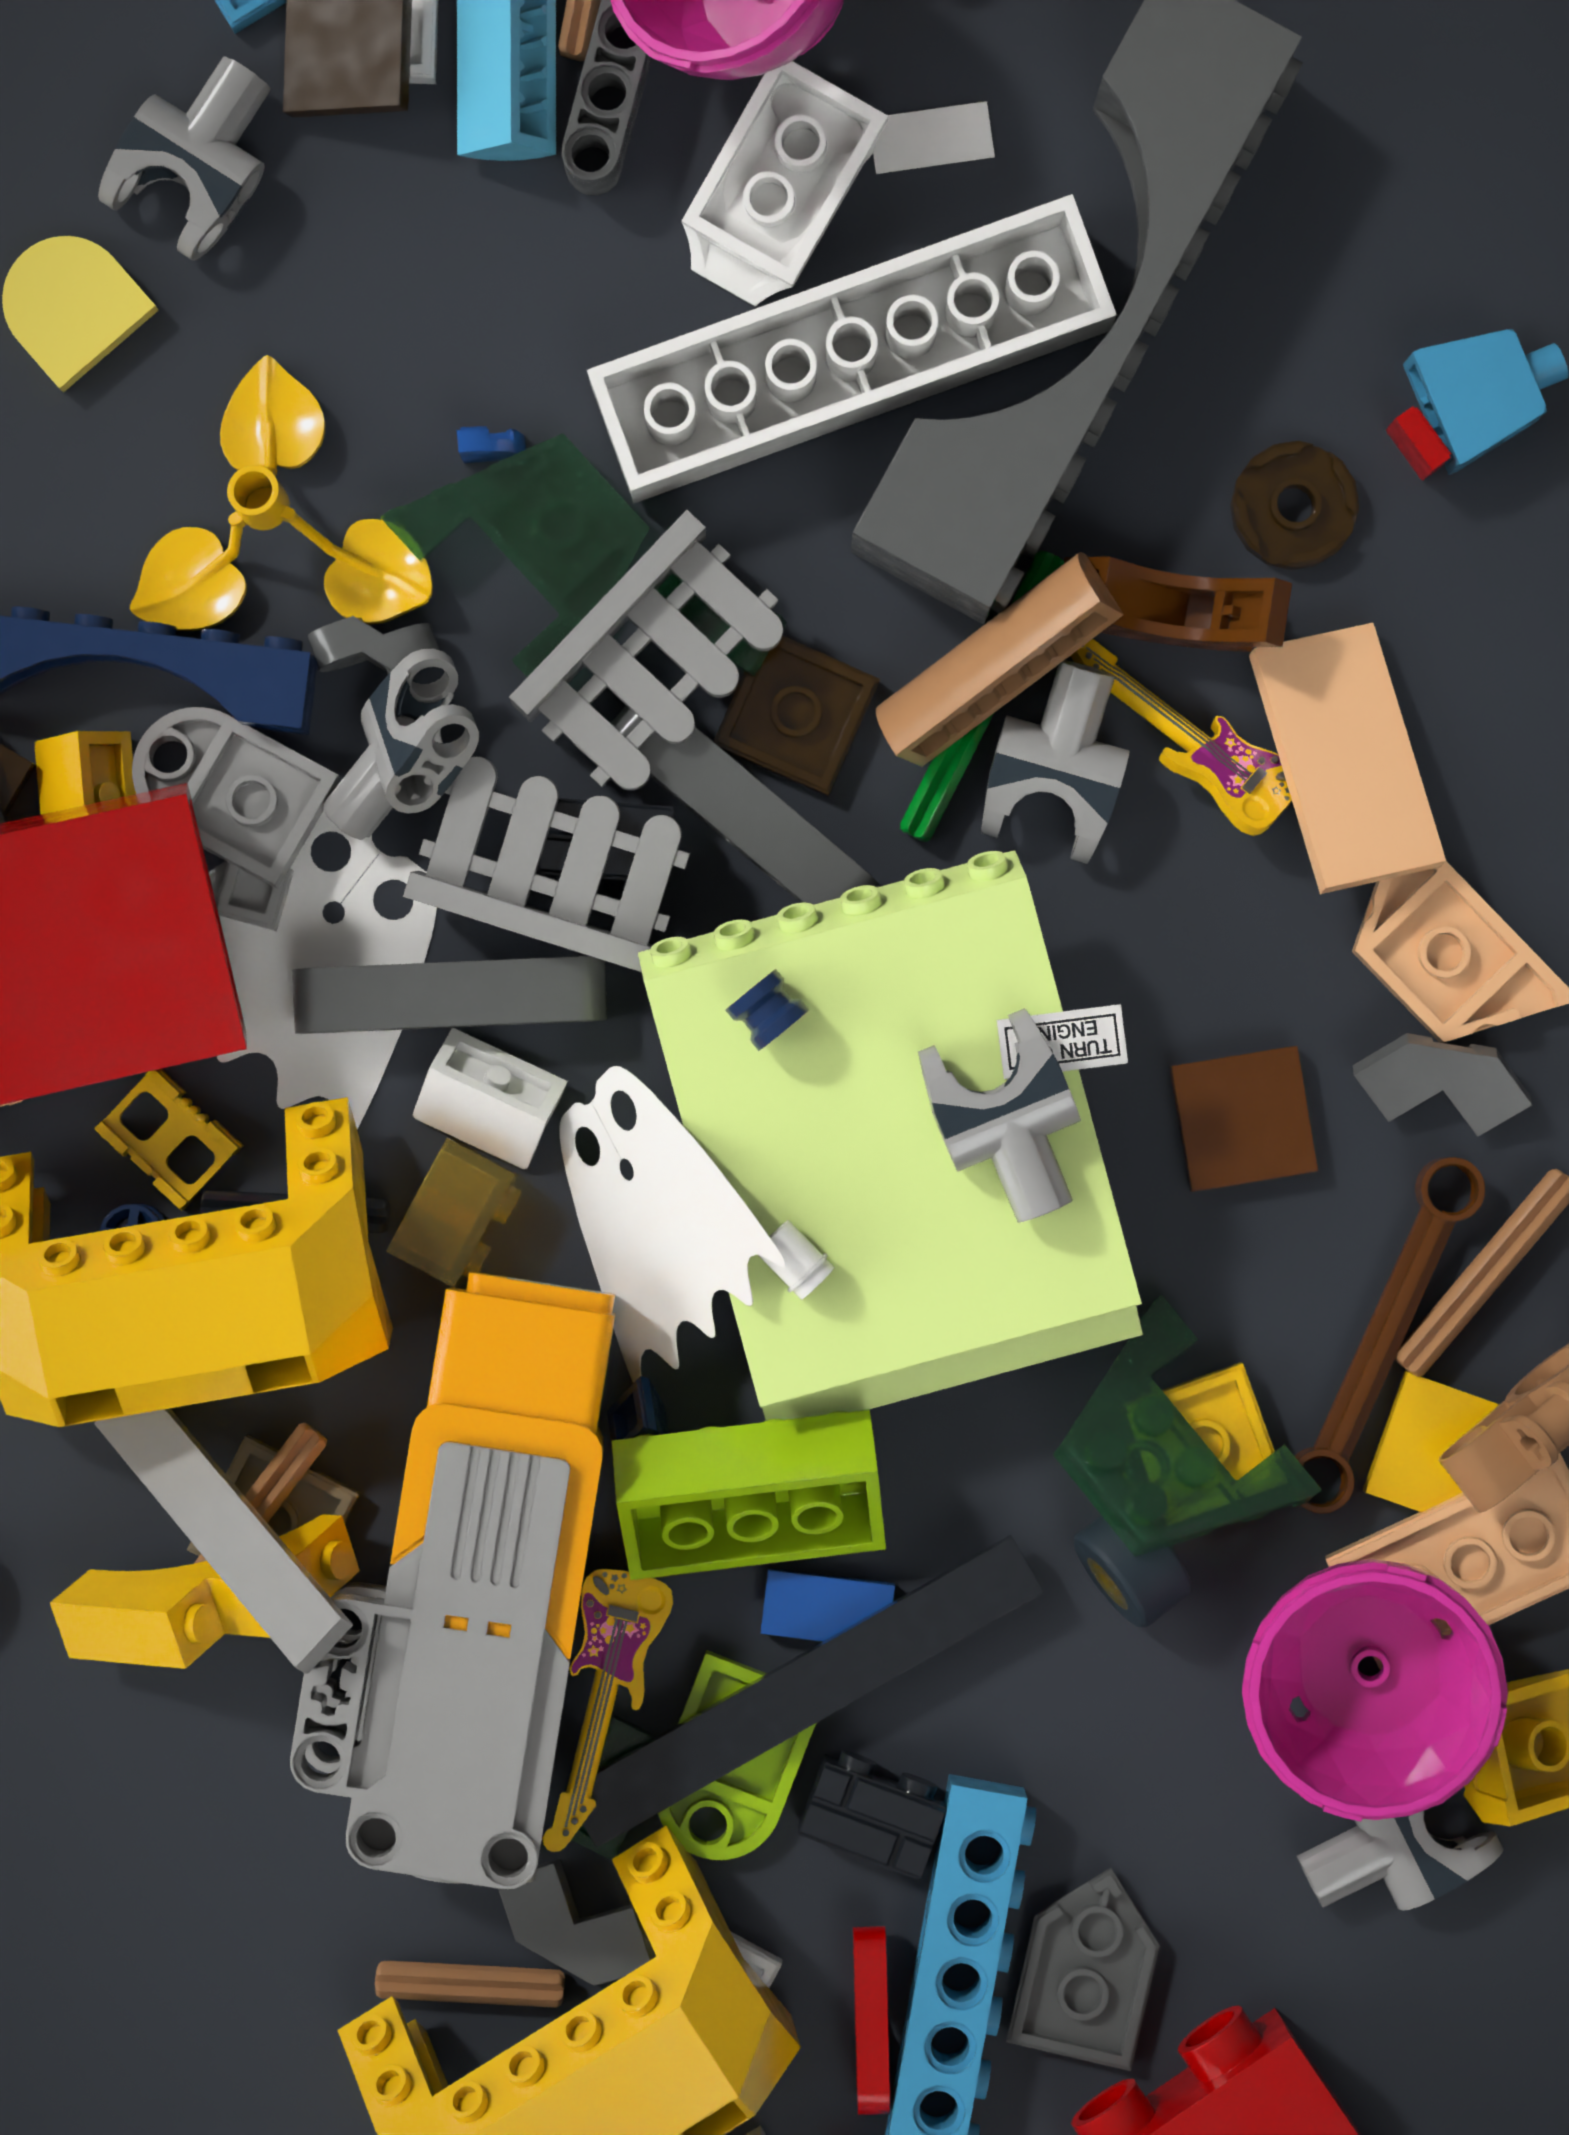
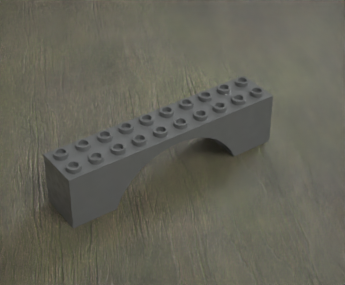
M1236 0L1143 1L1102 76L1092 110L1109 132L1122 157L1131 183L1136 206L1138 229L1137 261L1132 288L1122 313L1106 337L1079 366L1056 384L1032 398L997 412L971 418L950 420L915 418L852 532L851 553L983 625L991 610L999 614L1008 607L1025 573L1015 567L1022 554L1032 560L1034 559L1051 528L1055 515L1046 511L1051 500L1055 499L1062 504L1066 501L1087 460L1077 454L1083 443L1092 448L1096 446L1118 403L1109 398V394L1113 387L1125 393L1149 346L1139 341L1143 332L1153 337L1158 333L1180 290L1170 284L1174 276L1183 281H1186L1211 233L1201 226L1204 221L1214 226L1217 225L1241 178V175L1232 171L1234 166L1237 165L1247 170L1273 120L1263 114L1265 109L1277 115L1293 86L1295 78L1303 65L1302 61L1293 57L1302 36Z

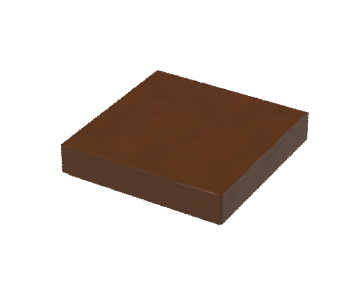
M1297 1045L1169 1066L1190 1192L1318 1171Z

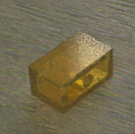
M446 1138L386 1252L453 1288L459 1286L464 1276L468 1278L469 1272L480 1273L492 1250V1247L484 1244L483 1240L494 1220L505 1225L522 1194L521 1190L513 1187L519 1173L454 1138Z

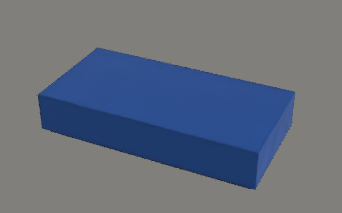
M768 1568L760 1634L825 1641L892 1603L895 1583Z

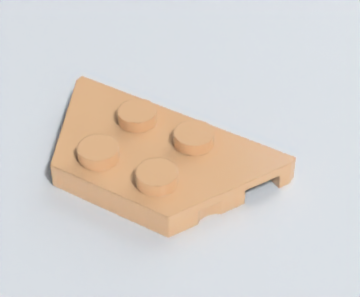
M1447 861L1439 868L1376 882L1352 953L1439 1043L1569 1004V987Z

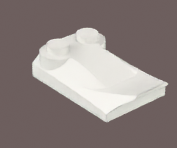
M793 61L765 73L682 219L690 246L691 270L753 306H757L764 299L779 291L793 287L862 166L873 154L877 140L888 122V115Z

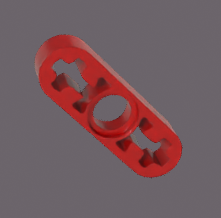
M885 1926L853 1927L858 2115L890 2114Z

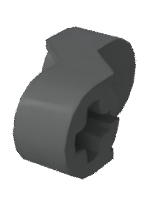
M351 616L320 627L308 634V640L320 672L339 670L369 661L388 675L402 659L412 652L421 649L440 650L430 623L415 624L382 634L364 623L362 618Z

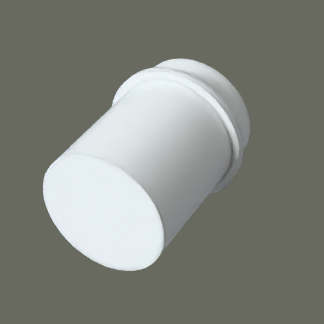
M789 1220L784 1222L769 1236L783 1255L786 1267H780L766 1257L758 1255L788 1285V1291H793L801 1300L809 1295L835 1268L826 1259L828 1255L826 1253L822 1255Z

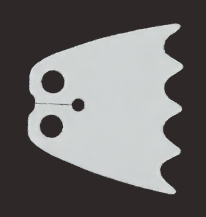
M323 811L290 868L294 870L277 932L219 916L246 1027L247 1049L219 1055L217 1059L220 1062H228L248 1053L267 1055L274 1062L277 1069L278 1088L276 1101L279 1108L285 1109L316 1096L329 1100L348 1097L358 1130L380 1084L402 1030L295 1034L292 970L319 967L424 963L432 938L437 907L414 900L410 912L404 918L388 920L382 917L376 911L373 903L377 887L388 880H400L407 884L410 872H427L408 857H391L382 853L375 847L372 835L359 840L345 834L329 820L325 811ZM328 831L342 834L349 841L351 847V857L347 865L335 872H327L318 868L311 857V846L315 838ZM227 861L209 872L215 900L218 897ZM333 901L341 903L345 909L343 920L335 924L327 922L322 912L324 906Z
M613 1066L597 1080L595 1097L588 1105L574 1103L563 1115L560 1121L559 1132L565 1171L574 1206L601 1291L616 1294L613 1313H616L614 1331L628 1372L634 1383L641 1376V1356L646 1349H652L675 1370L679 1368L677 1329L682 1321L693 1323L710 1338L715 1337L712 1298L716 1291L725 1290L733 1294L745 1305L751 1306L753 1304L748 1275V1262L751 1256L758 1254L766 1257L780 1267H786V1262L749 1207L686 1128L636 1076L620 1066ZM618 1090L628 1094L636 1108V1124L630 1131L619 1127L612 1114L611 1099ZM582 1126L589 1128L595 1134L600 1146V1159L594 1166L584 1163L576 1149V1132ZM624 1158L629 1160L634 1170V1176L630 1181L626 1180L620 1171V1162Z

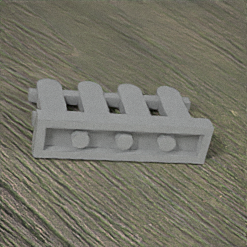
M688 510L675 521L509 696L512 706L530 723L540 713L550 721L542 729V732L555 743L564 734L598 767L590 777L602 788L610 779L624 790L634 791L642 788L650 778V764L647 758L639 751L641 746L654 733L670 744H680L687 741L693 734L695 723L692 712L683 702L698 686L710 696L717 698L726 697L734 692L738 685L739 673L736 665L727 656L742 640L755 650L769 651L775 648L782 638V622L771 610L778 603V599L768 589L757 597L724 566V563L730 558V554L720 544L711 552L703 547L701 543L706 539V527ZM674 574L682 583L665 599L657 589ZM694 595L702 600L730 627L715 644L679 612ZM629 620L638 629L621 646L613 636ZM650 641L686 673L670 691L635 659ZM585 666L593 674V677L576 692L568 683ZM606 688L612 691L642 720L626 738L591 706L594 700Z
M471 757L457 778L445 791L446 794L450 795L436 842L423 839L419 855L431 858L427 873L422 871L410 872L403 897L642 972L638 952L651 949L653 944H650L649 941L653 929L666 932L671 917L659 913V909L672 868L677 866L686 869L690 853L678 850L682 838V830L679 823L670 816L658 815L650 818L645 823L640 837L618 831L617 828L621 816L620 809L617 803L607 796H594L588 799L581 808L579 818L555 811L559 800L558 788L551 779L543 776H534L527 779L521 785L517 798L494 791L498 780V773L494 764L483 757ZM489 807L512 814L498 861L475 855ZM550 827L573 834L559 881L536 874ZM612 846L635 853L621 900L597 893ZM469 871L492 877L488 892L465 885ZM531 890L554 897L550 912L526 905ZM592 909L615 916L611 931L588 924Z

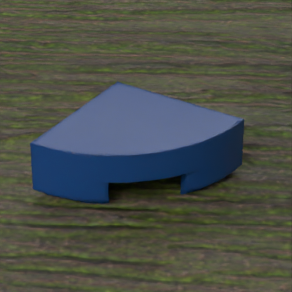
M487 426L460 427V430H457L458 452L463 463L527 458L525 436L516 429L510 428L506 432L490 434Z

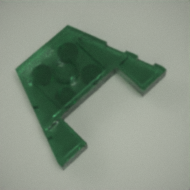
M563 433L488 466L487 469L458 482L432 491L431 494L411 503L391 509L381 517L386 526L420 562L427 558L468 519L473 520L552 606L559 616L511 660L526 678L626 574L650 529Z
M1162 1295L1153 1301L1140 1319L1143 1335L1127 1340L1053 1454L1135 1557L1209 1534L1214 1529L1239 1521L1245 1523L1264 1517L1271 1511L1290 1505L1296 1507L1305 1504L1322 1490L1285 1444L1239 1480H1235L1151 1378L1189 1350L1198 1340Z

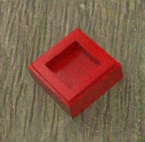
M1410 407L1395 418L1386 429L1388 435L1422 481L1439 470L1451 458L1450 451L1418 407Z

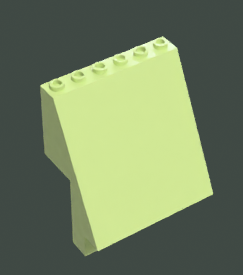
M1015 850L1006 853L1000 851L983 852L973 856L965 864L943 870L935 868L920 869L907 875L903 881L881 887L871 885L854 887L844 892L840 898L814 905L806 902L791 904L781 909L774 916L752 922L747 920L729 921L718 926L714 932L689 939L683 937L666 938L655 943L651 949L638 952L643 980L683 1126L713 1160L769 1236L784 1222L789 1220L822 1255L824 1253L828 1255L826 1259L835 1267L809 1295L801 1300L793 1291H788V1285L758 1255L750 1257L748 1262V1275L753 1304L751 1306L745 1305L737 1297L729 1293L759 1406L763 1409L765 1420H786L827 1415L835 1411L869 1410L1143 1335L1136 1305L1142 1303L1079 1070L1063 1071V1075L1076 1104L1081 1122L1047 1135L1073 1201L1050 1213L1018 1223L992 1159L990 1158L957 1172L932 1113L918 1051L935 1045L945 1070L952 1072L960 1085L978 1092L994 1090L1007 1081L1003 1075L997 1020L1009 1019V1014L1024 1008L1030 1016L1063 1012L1027 876ZM774 969H777L784 978V990L792 999H801L809 1011L763 1049L758 1051L750 1041L751 1031L743 1021L733 1020L725 1009Z

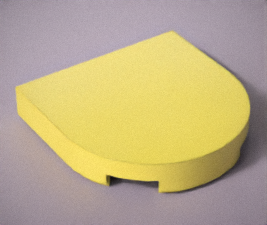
M74 236L48 238L24 251L9 270L2 295L5 319L12 334L63 393L159 311L156 305L108 251L92 241Z

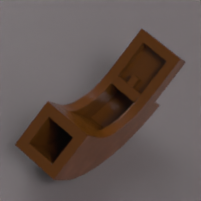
M1065 557L1064 564L1072 557ZM1088 557L1124 614L1101 633L1167 645L1221 651L1252 652V647H1283L1292 583L1278 578H1211L1190 576L1150 569L1113 557Z

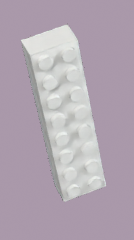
M1073 194L593 367L588 369L587 373L633 503H637L1109 332L1117 314Z

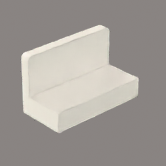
M452 1028L429 1067L413 1112V1117L521 1169H527L533 1159L543 1131L556 1109L568 1081Z

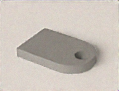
M205 707L179 709L157 720L140 739L132 762V779L136 794L188 783L203 849L277 889L324 811L323 803L341 781L338 774L248 725H242L235 718L221 711ZM170 741L179 742L186 746L187 759L179 770L172 773H164L155 769L153 757L159 746Z

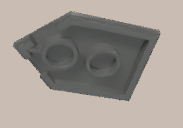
M1111 1867L1034 1915L1006 2042L1131 2071L1160 1946Z

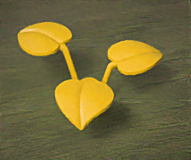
M266 355L241 380L228 403L221 422L220 444L223 453L231 466L238 470L231 477L227 487L229 502L236 510L228 518L231 524L228 548L224 552L220 540L213 533L198 527H182L166 534L154 545L144 562L138 588L130 604V611L143 621L176 626V631H198L223 623L240 607L247 592L244 576L235 566L230 564L240 553L243 527L248 525L253 529L264 531L279 526L283 521L290 523L326 554L336 559L325 573L324 589L332 607L345 618L351 616L362 618L363 622L369 625L393 620L425 605L432 596L433 583L430 567L420 548L405 531L396 525L378 519L359 520L349 527L344 537L343 547L340 548L324 537L290 507L289 497L276 478L277 466L295 469L308 463L323 443L326 423L320 404L312 393L292 377L274 358Z

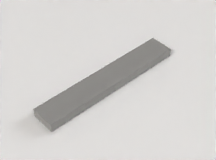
M170 1408L96 1421L94 1423L292 1665L296 1669L308 1674L353 1626L345 1614Z

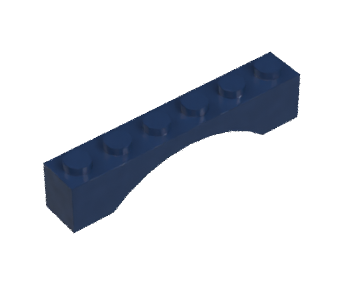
M20 606L12 607L11 617L0 615V695L24 680L55 668L88 662L130 663L162 670L196 685L215 698L242 725H248L253 729L309 735L317 664L311 652L302 651L303 641L285 637L266 636L264 646L239 644L240 634L217 629H202L201 639L176 636V626L148 621L138 622L137 631L113 629V619L90 614H75L74 624L49 621V611Z

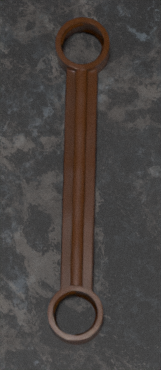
M1455 1157L1438 1158L1426 1164L1418 1174L1415 1183V1194L1421 1206L1314 1447L1298 1452L1291 1459L1286 1469L1285 1482L1290 1496L1308 1511L1319 1514L1334 1512L1344 1506L1352 1495L1354 1475L1348 1462L1456 1221L1469 1218L1483 1203L1485 1196L1484 1179L1477 1167L1467 1160ZM1447 1166L1458 1167L1467 1175L1471 1184L1470 1200L1458 1212H1445L1443 1210L1440 1212L1433 1206L1428 1196L1429 1180L1438 1170ZM1327 1458L1332 1460L1340 1470V1490L1335 1497L1327 1502L1319 1504L1310 1503L1298 1491V1472L1312 1459Z

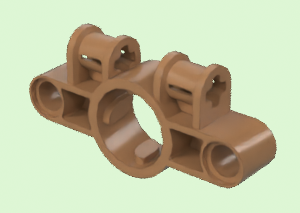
M1569 1343L1550 1355L1524 1376L1508 1393L1505 1401L1452 1444L1439 1457L1438 1461L1477 1512H1485L1505 1500L1540 1469L1549 1468L1558 1460V1454L1569 1446Z

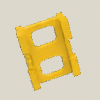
M163 1069L148 1071L142 1080L94 1129L122 1156L129 1154L131 1156L130 1159L148 1176H153L156 1180L152 1184L176 1207L183 1211L192 1202L191 1200L244 1145L217 1120L208 1123L209 1116L207 1114H200V1107L192 1106L190 1098H182L186 1091ZM148 1092L168 1110V1119L148 1140L142 1141L122 1123L121 1116L141 1093ZM189 1136H196L215 1156L214 1163L194 1184L185 1183L168 1166L169 1156Z

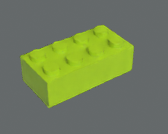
M870 1409L852 1412L835 1411L827 1415L786 1420L770 1419L761 1423L728 1427L711 1426L695 1431L662 1435L644 1434L635 1438L612 1440L616 1505L631 1580L886 1549Z

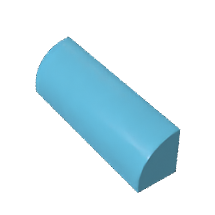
M457 0V156L482 160L514 161L556 155V0Z

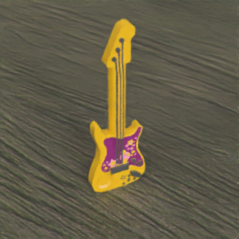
M1091 639L1070 655L1074 662L1103 670L1115 676L1111 693L1187 751V753L1176 752L1166 747L1159 756V761L1174 773L1187 777L1203 786L1213 796L1220 810L1241 832L1251 836L1262 834L1269 829L1289 806L1292 799L1277 753L1246 742L1236 734L1230 723L1222 716H1216L1213 720L1211 729L1214 732V737L1210 738L1116 665L1118 658L1094 639Z
M599 1569L587 1576L583 1584L581 1610L585 1635L582 1648L572 1661L569 1670L572 1676L578 1675L581 1669L587 1667L596 1669L567 1790L566 1792H561L553 1826L547 1829L543 1836V1844L551 1852H560L564 1849L596 1807V1800L592 1799L591 1796L619 1685L628 1688L632 1697L631 1707L633 1710H639L643 1703L645 1692L643 1662L649 1645L661 1631L673 1605L672 1590L665 1583L657 1579L631 1580L628 1571Z

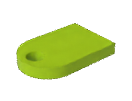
M706 1650L678 1724L767 1673ZM816 1723L659 1812L658 1815L663 1827L667 1825L687 1852L705 1859H734L758 1848L771 1835L779 1821ZM713 1807L725 1816L727 1827L719 1838L710 1841L702 1840L692 1832L689 1821L692 1814L698 1809Z

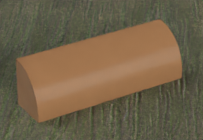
M1082 552L1076 554L876 707V717L879 726L897 757L923 767L1124 615L1087 555Z

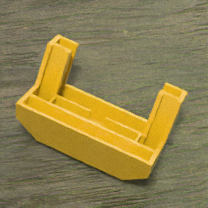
M348 1097L285 1108L288 1199L50 1240L51 1204L44 1187L34 1188V1158L32 1152L0 1157V1400L6 1415L56 1427L82 1424L319 1383L388 1350L393 1326L368 1242L363 1149Z
M667 1825L612 1859L656 1957L448 2086L426 2029L416 2019L406 2023L399 2003L393 1996L338 2029L345 2052L378 2135H725L757 2114L801 2048L791 2014L742 1957L696 1860L685 1850L684 1846Z

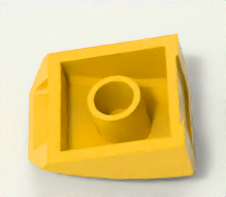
M1569 1669L1507 1682V1712L1498 1746H1495L1491 1757L1470 1783L1465 1786L1463 1794L1482 1822L1511 1827L1569 1808Z

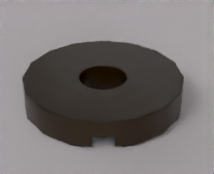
M1303 441L1274 444L1254 456L1237 478L1230 503L1233 527L1246 550L1265 564L1287 570L1315 567L1335 555L1353 532L1354 523L1359 511L1356 482L1344 462L1330 451L1326 452L1320 447L1313 446L1314 444ZM1287 489H1298L1306 493L1312 505L1309 518L1302 522H1291L1285 519L1280 514L1277 505L1280 493Z

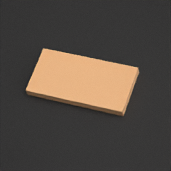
M1374 623L1283 642V647L1254 648L1249 654V658L1320 894L1441 867L1446 862L1445 854Z
M1559 1453L1558 1460L1549 1468L1540 1469L1505 1500L1485 1512H1477L1462 1492L1424 1512H1418L1326 1555L1325 1560L1329 1567L1339 1563L1367 1559L1405 1563L1434 1574L1463 1595L1486 1624L1491 1625L1569 1589V1470L1561 1453ZM1434 1619L1443 1635L1451 1633L1452 1629L1446 1620ZM1374 1657L1379 1669L1381 1670L1383 1665L1382 1662L1378 1658Z

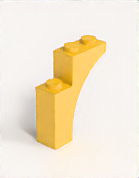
M322 1514L308 1523L279 1536L330 1598L360 1571L342 1515ZM208 1561L143 1571L90 1569L50 1602L68 1656L74 1659L186 1669L224 1634L270 1638Z

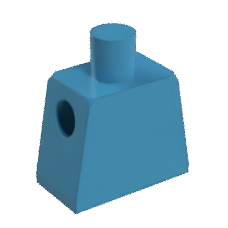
M1513 329L1421 348L1412 352L1403 364L1424 417L1451 453V458L1444 464L1448 475L1458 472L1537 422L1547 412L1540 390L1566 380L1569 376L1565 358L1557 344L1552 343L1525 355L1517 334Z

